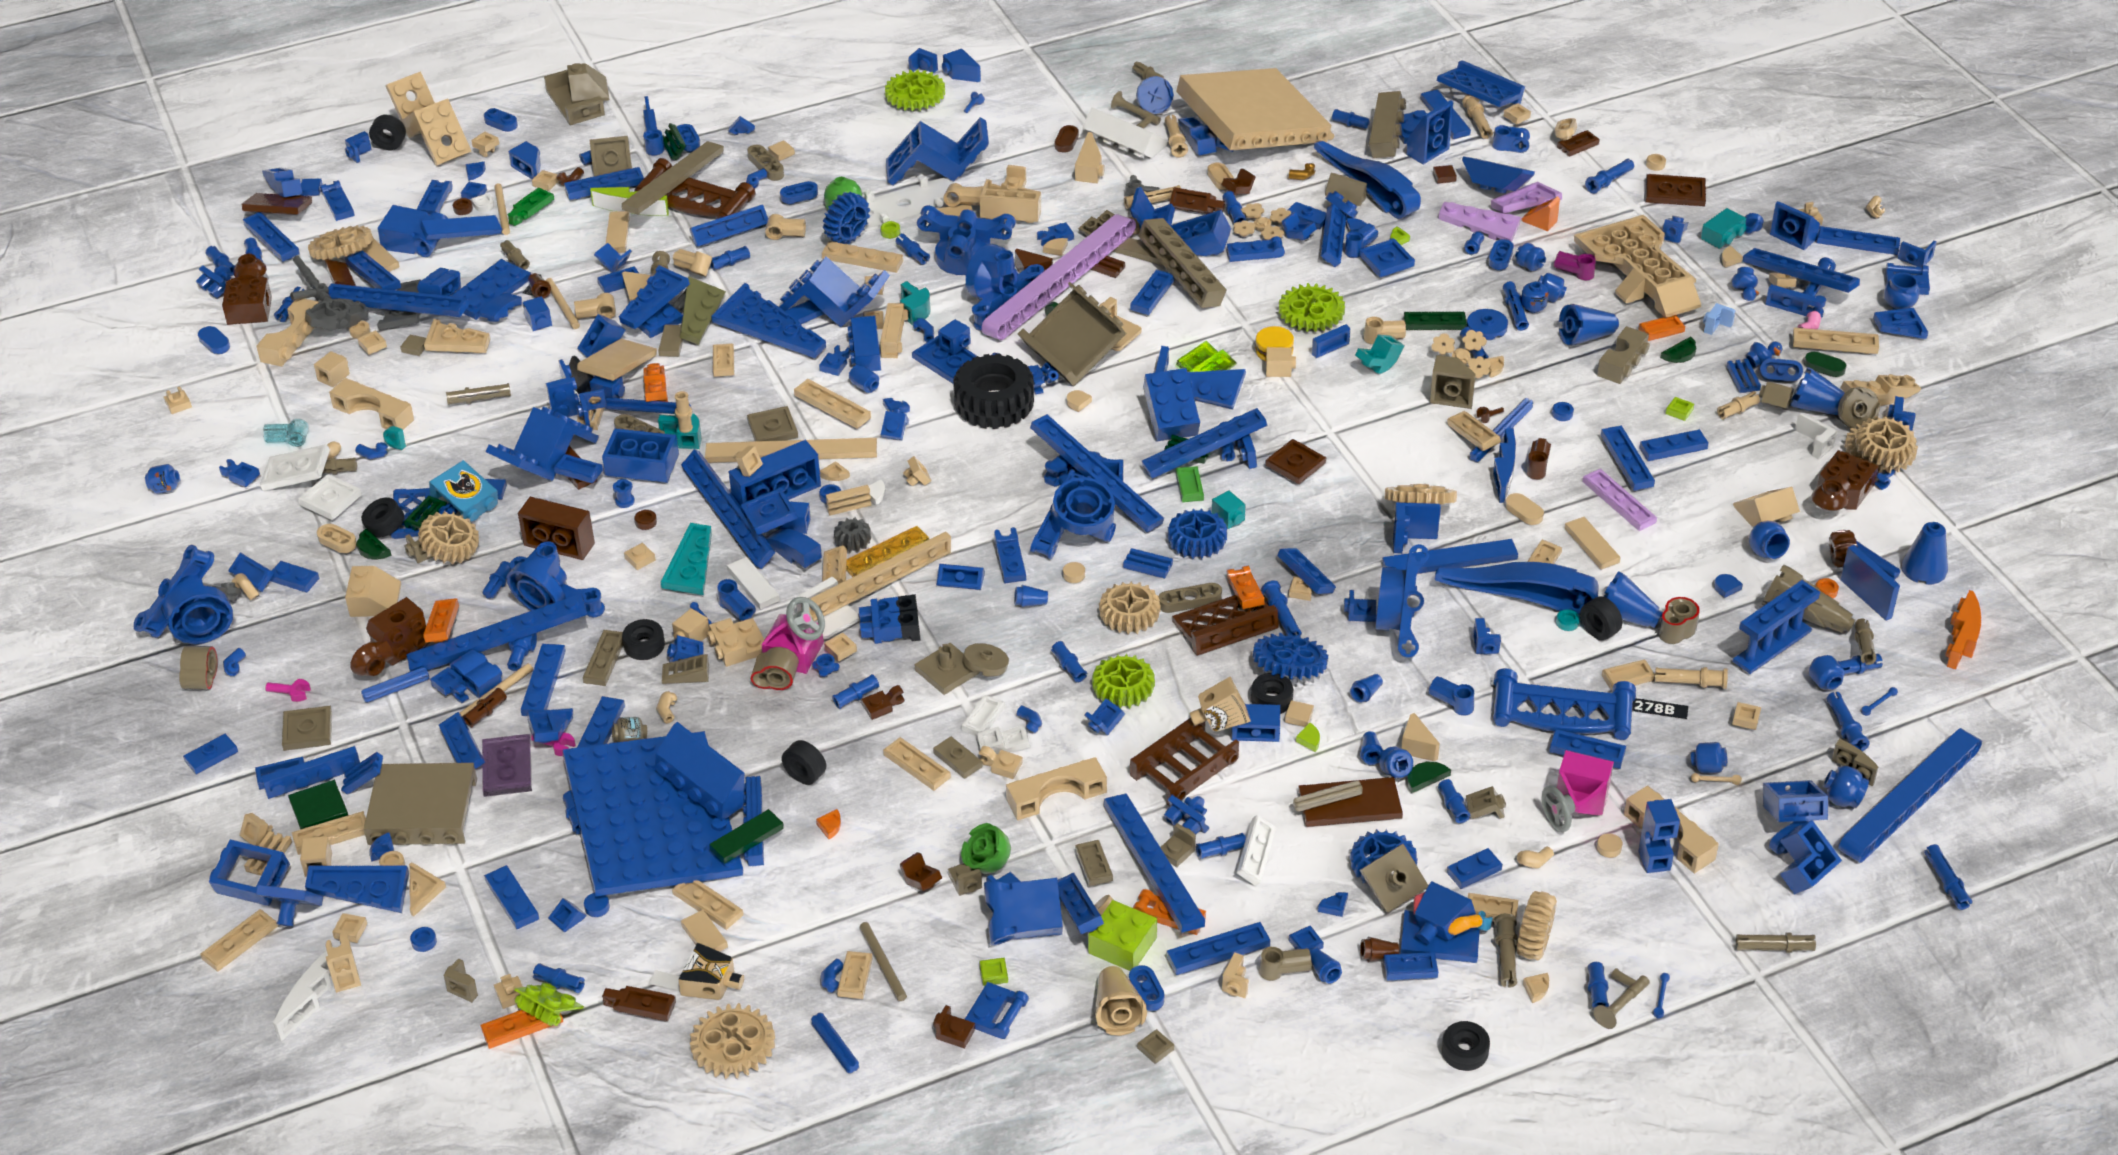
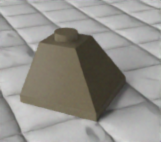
M586 63L567 65L572 104L598 96L603 101L610 100L606 76Z

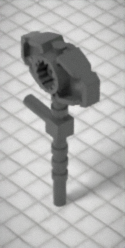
M299 256L293 258V262L300 270V273L313 289L291 292V299L298 300L314 297L317 301L321 300L320 303L314 305L312 309H307L305 312V319L311 327H321L328 330L343 329L345 327L351 328L361 320L368 318L369 310L365 304L359 301L353 302L351 299H331L329 289L325 283L319 284V280Z

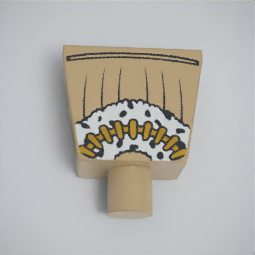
M1231 677L1200 693L1198 698L1201 708L1190 712L1195 726L1208 721L1213 731H1220L1251 721L1246 705Z

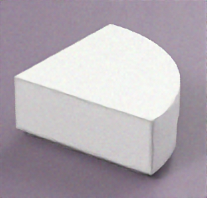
M882 480L869 485L870 500L875 505L882 502L885 494V485Z

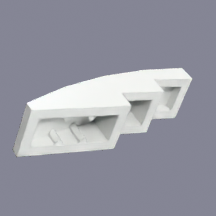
M327 950L296 982L273 1021L279 1040L282 1041L320 1008L318 998L332 987L330 981L331 974L326 961V956H328Z

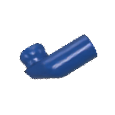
M917 318V321L913 322V328L916 331H924V340L926 342L934 338V327L927 320Z
M1046 362L1040 368L1044 373L1045 382L1052 383L1058 379L1059 375L1050 363Z
M837 958L820 975L821 986L826 988L829 993L834 992L838 988L839 982L835 978L843 970L844 966L842 961Z

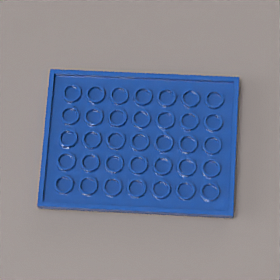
M705 731L693 733L708 745ZM666 736L563 749V759L595 897L673 886L682 883H693L695 880L701 882L743 876L740 855L724 864L709 847L710 843L732 831L729 817L721 821L715 815H711L706 808L693 801L688 794L676 788L671 781L661 776L655 770L656 751Z

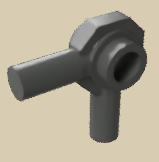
M1131 175L1130 182L1126 183L1125 186L1128 196L1135 195L1136 188L1141 187L1146 192L1160 190L1159 187L1142 185V181L1138 180L1136 175Z
M234 582L222 583L221 587L212 586L224 592L230 602L236 601V597L241 594V588L235 587Z

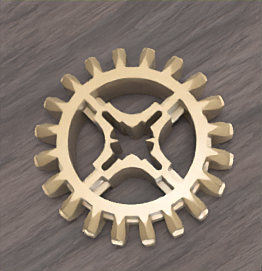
M1878 416L1874 419L1868 418L1857 430L1855 440L1857 453L1862 455V459H1868L1869 462H1874L1878 466L1884 465L1885 468L1892 466L1895 469L1898 465L1903 466L1914 454L1916 445L1914 431L1909 430V425L1903 426L1902 421H1895L1894 417L1892 419H1887L1886 416L1882 419Z
M446 511L443 514L436 512L434 516L429 515L422 522L418 533V541L422 551L427 552V557L434 556L435 561L440 559L443 561V564L446 561H450L453 565L456 561L462 563L464 559L469 560L474 555L479 544V531L475 528L476 524L470 523V519H463V514L457 516L454 512L452 514H448Z
M1131 581L1129 584L1122 582L1119 586L1113 584L1112 588H1107L1106 592L1102 594L1099 610L1101 620L1104 621L1106 626H1110L1111 630L1117 629L1119 633L1126 631L1128 634L1134 631L1138 634L1139 630L1146 631L1148 627H1153V624L1158 621L1161 605L1155 590H1150L1148 585L1142 586L1141 582L1133 584Z
M1534 891L1530 895L1519 932L1517 944L1519 955L1530 960H1540L1543 957L1556 912L1557 900L1555 896L1543 891Z

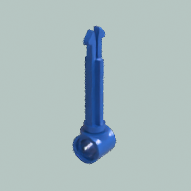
M644 96L646 110H643L646 132L643 134L645 151L648 155L656 156L662 154L665 150L663 135L657 129L654 109H650L648 96Z

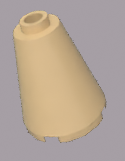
M1109 966L1099 974L1095 1010L1097 1025L1105 1029L1106 1033L1110 1035L1121 1036L1130 1034L1135 1031L1136 1026L1140 1023L1142 1026L1147 1017L1146 1004L1123 970L1117 966Z

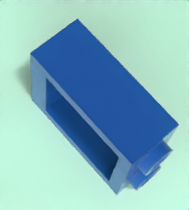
M1812 780L1763 783V807L1778 822L1828 820V795ZM1787 785L1790 786L1789 790H1785Z
M230 839L226 848L221 852L216 868L210 874L209 883L217 894L270 906L272 899L256 895L258 885L279 887L290 863L281 851ZM239 855L268 862L256 887L227 880Z

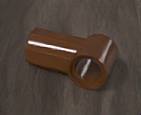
M1538 438V440L1533 441L1528 455L1527 475L1532 479H1543L1546 476L1551 444L1544 438Z

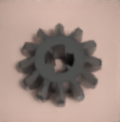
M854 517L849 520L846 518L845 522L839 521L834 530L836 546L844 545L849 553L854 550L859 552L860 548L866 549L871 540V530L869 524L865 523L864 519L857 520Z

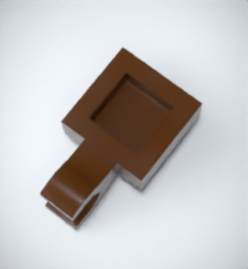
M896 685L886 695L882 690L862 698V706L871 720L893 712L892 706L902 704L905 701L902 696L904 692L900 685Z

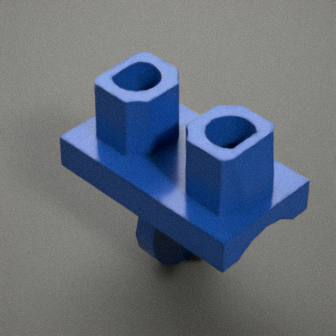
M202 265L199 268L202 275L196 280V283L203 290H208L213 297L218 299L225 292L226 281L231 279V270L227 266L221 265L212 272Z
M1171 795L1168 799L1170 806L1164 813L1166 821L1175 826L1183 818L1186 821L1182 826L1189 828L1195 835L1200 830L1206 833L1209 830V826L1205 824L1206 819L1203 816L1207 812V809L1203 807L1204 799L1201 796H1196L1193 799L1187 797L1182 802L1174 795Z

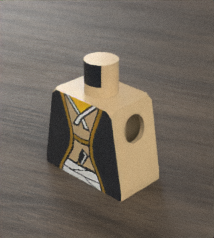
M697 943L678 979L680 994L688 997L720 1000L723 998L728 987L738 990L742 988L744 975L734 973V963L731 956Z

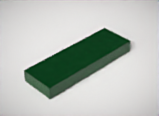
M1464 311L1404 312L1403 314L1406 330H1462L1467 327Z
M767 809L710 843V850L725 864L784 829V823L772 811Z

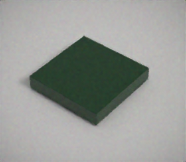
M335 779L288 795L300 830L348 816V811Z

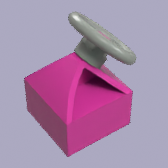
M806 597L792 599L787 606L786 615H778L761 644L762 653L774 647L787 648L798 657L799 664L796 672L807 674L824 644L825 619L820 607L813 600ZM801 604L802 611L793 615L795 606ZM809 607L815 612L818 622L812 620Z
M1565 751L1559 770L1557 788L1551 785L1546 786L1541 795L1544 813L1550 824L1557 831L1566 832L1570 829L1572 823L1571 814L1574 812L1603 815L1609 794L1613 761ZM1549 793H1552L1555 796L1554 800L1549 795Z

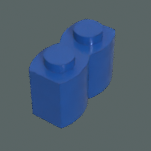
M473 649L450 663V668L463 678V685L477 698L482 697L502 682V671L496 664L492 665L488 662L483 653H478Z

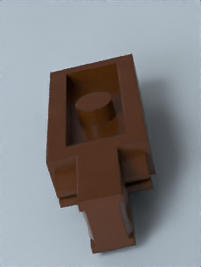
M1173 187L1170 204L1172 203L1175 209L1203 214L1219 210L1224 212V201L1216 200V196H1213L1211 193Z
M627 985L626 988H621L620 990L605 988L602 995L603 1005L612 1007L616 1011L667 1022L676 1003V996L672 994Z

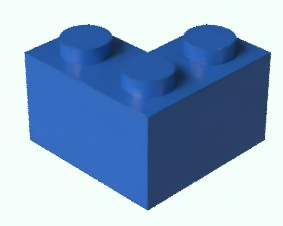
M1813 820L1793 828L1780 840L1795 860L1780 873L1794 894L1812 888L1842 861Z

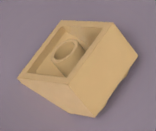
M1792 486L1770 490L1733 503L1734 508L1751 526L1766 520L1774 521L1779 519L1780 522L1787 521L1793 518L1792 514L1800 512Z
M352 566L345 596L350 617L376 616L397 603L402 585L401 581L376 566Z

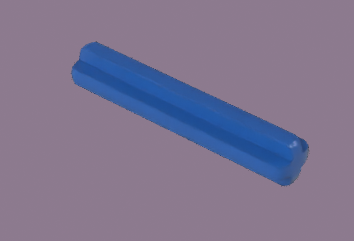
M1856 541L1858 548L1894 580L1899 577V568Z
M425 667L397 676L363 689L361 691L362 698L368 703L429 679V673Z
M823 1013L813 1015L811 1018L813 1027L846 1072L853 1073L859 1069L858 1060Z

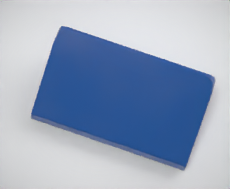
M939 564L936 585L981 590L985 570L982 567Z

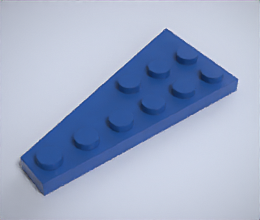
M744 283L711 316L713 323L816 358L826 348V340L811 329L802 327L801 322L797 319L795 321L791 319L786 311L772 301L763 299L758 291H752L747 283Z

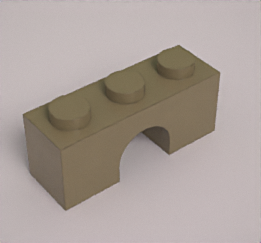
M1626 326L1617 337L1616 350L1608 348L1599 360L1597 376L1621 384L1626 377L1630 376L1632 368L1638 366L1642 355L1647 354L1650 348V343H1648L1649 334Z

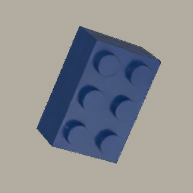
M1187 369L1145 374L1143 389L1156 441L1170 440L1172 435L1179 437L1198 435L1200 419Z
M614 428L602 455L605 476L668 483L679 456L677 436Z

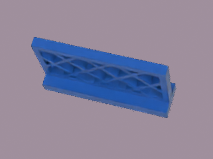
M1463 60L1458 62L1457 68L1438 75L1436 80L1497 107H1502L1508 103L1521 104L1525 89L1524 85Z

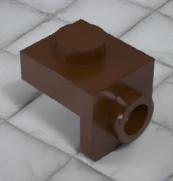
M1241 168L1237 178H1224L1221 185L1228 189L1227 192L1232 191L1235 196H1238V194H1250L1256 176Z
M916 852L900 863V868L907 885L919 890L931 889L936 882L942 879L940 871L926 865L922 854Z

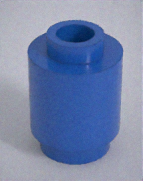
M859 365L854 366L850 370L849 379L855 386L867 393H871L878 388L879 376L876 373Z

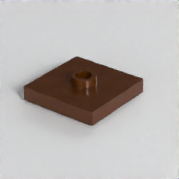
M1295 439L1290 440L1265 460V466L1297 484L1302 483L1326 463L1325 456Z

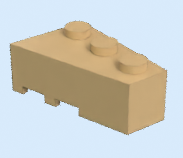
M986 179L980 195V218L994 219L1002 214H1010L1015 220L1027 223L1038 222L1041 215V192L1023 187H1018V190L1008 188L1006 183H1002L1000 186L992 184V180Z

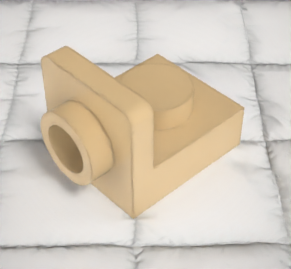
M1008 165L1006 168L1007 177L1004 183L1008 184V188L1018 190V187L1025 188L1027 183L1026 167Z
M1234 952L1223 973L1222 991L1232 996L1246 998L1249 980L1244 978L1246 973V967L1243 966L1244 956Z

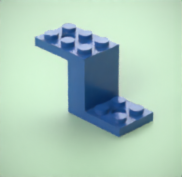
M980 117L957 143L922 121H919L886 159L887 182L894 186L898 180L903 179L905 172L910 167L912 168L917 160L954 182L958 176L963 175L970 163H974L977 155L988 147L989 139L986 120Z
M826 256L821 261L816 260L809 268L810 271L806 269L799 277V281L795 279L788 287L790 292L786 291L780 298L782 303L779 307L786 311L805 295L839 327H842L875 298L890 274L885 270L879 275L875 273L868 280L869 284L864 283L859 286Z
M544 406L541 410L533 407L514 450L498 444L497 447L489 444L485 452L516 467L553 481L556 475L554 466L566 453L574 434L595 444L599 436L592 433L593 428Z

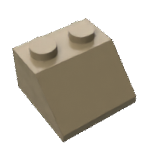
M1436 355L1432 373L1430 403L1472 409L1476 374L1456 357Z

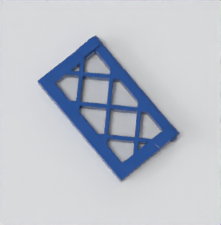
M430 488L395 489L393 491V499L403 511L407 512L404 515V521L422 503L421 500L417 499L418 497L425 496L426 498L428 495L430 496ZM407 498L402 503H399V499ZM413 501L418 505L411 510L406 506ZM412 526L397 529L391 534V537L393 539H401L409 534L411 537L419 536V529L416 531L412 530Z

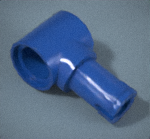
M536 633L509 642L511 655L507 665L510 670H519L524 657L527 656L529 651L533 652L537 644Z

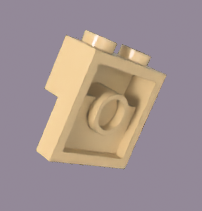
M731 618L709 624L710 631H707L709 643L715 645L716 656L718 659L723 660L726 667L756 658L762 653L761 644L764 641V637L753 618L733 623Z

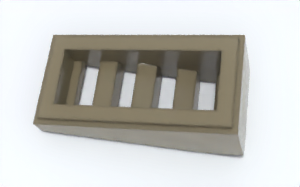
M708 654L663 664L662 684L709 682Z

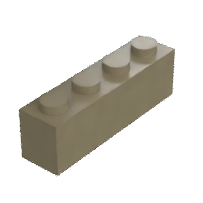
M1401 91L1378 93L1369 141L1373 158L1395 157L1396 149L1400 146L1399 135H1402L1401 123L1404 122L1403 110H1406V99L1402 98Z

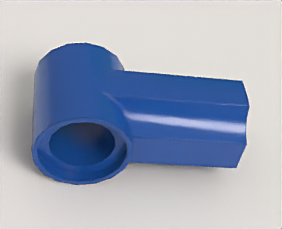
M1368 223L1358 231H1351L1346 234L1345 254L1348 257H1360V249L1365 248L1378 237V231L1375 226Z
M731 579L720 581L717 585L720 607L729 609L740 621L752 618L756 608L738 590L737 583Z
M1439 676L1432 680V684L1429 687L1430 695L1452 705L1454 712L1459 715L1466 716L1473 713L1474 689L1472 686L1467 684L1456 685Z

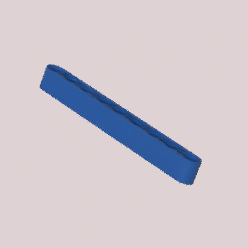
M1959 728L1842 838L1838 849L1857 862L1862 863L1978 753L1982 740Z

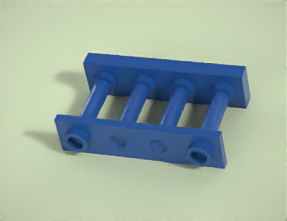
M1801 580L1742 620L1739 629L1749 635L1748 646L1746 650L1734 657L1732 662L1751 674L1812 632V628L1802 622L1804 609L1819 599L1820 591L1804 580Z

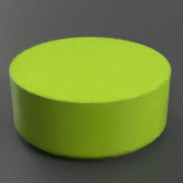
M888 221L880 227L881 235L884 238L893 239L900 235V225L897 222Z

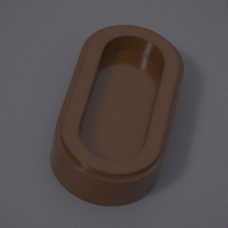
M1073 125L1063 126L1055 139V149L1062 153L1073 150L1079 138V129Z

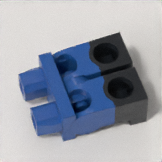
M916 594L883 598L877 601V598L870 599L871 606L859 607L862 638L874 637L875 644L911 637V641H921Z

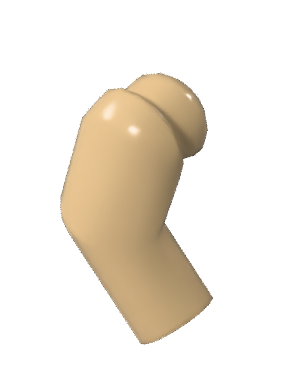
M1873 196L1866 206L1868 212L1875 218L1881 217L1885 212V208H1880L1882 200L1879 196Z
M236 574L235 578L232 579L235 587L241 588L249 600L259 595L245 574Z
M670 691L661 694L656 707L665 723H671L675 718L669 707L675 704L674 701H677V696Z
M1545 846L1539 853L1530 850L1520 851L1517 854V861L1526 867L1538 869L1554 856V852L1548 846Z

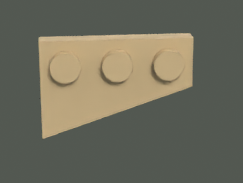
M433 319L424 346L426 351L486 353L490 343L489 333L471 328L463 330L457 328L456 324L453 323L445 325L440 320Z

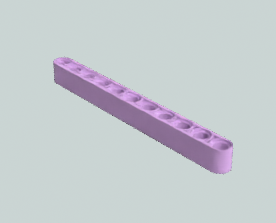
M1119 214L1111 217L989 315L982 323V332L998 340L1005 339L1068 288L1069 282L1074 283L1095 264L1127 240L1134 233L1136 222Z

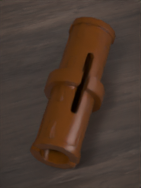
M496 688L485 699L477 701V705L463 715L466 724L472 728L482 718L490 716L493 713V709L507 699L505 692L500 688Z

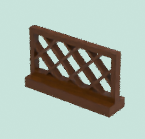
M1236 595L1172 616V622L1190 641L1196 656L1279 628L1278 609L1274 605L1268 606L1265 602V605L1247 608L1249 609L1248 612L1239 611L1238 609L1242 607ZM1232 606L1233 609H1226L1223 607ZM1205 613H1213L1212 616H1207V615H1202V614H1205ZM1218 615H1226L1228 618H1220ZM1184 620H1193L1192 623L1182 622ZM1198 621H1200V622H1207L1208 624H1207V625H1200V624H1197V623H1198Z

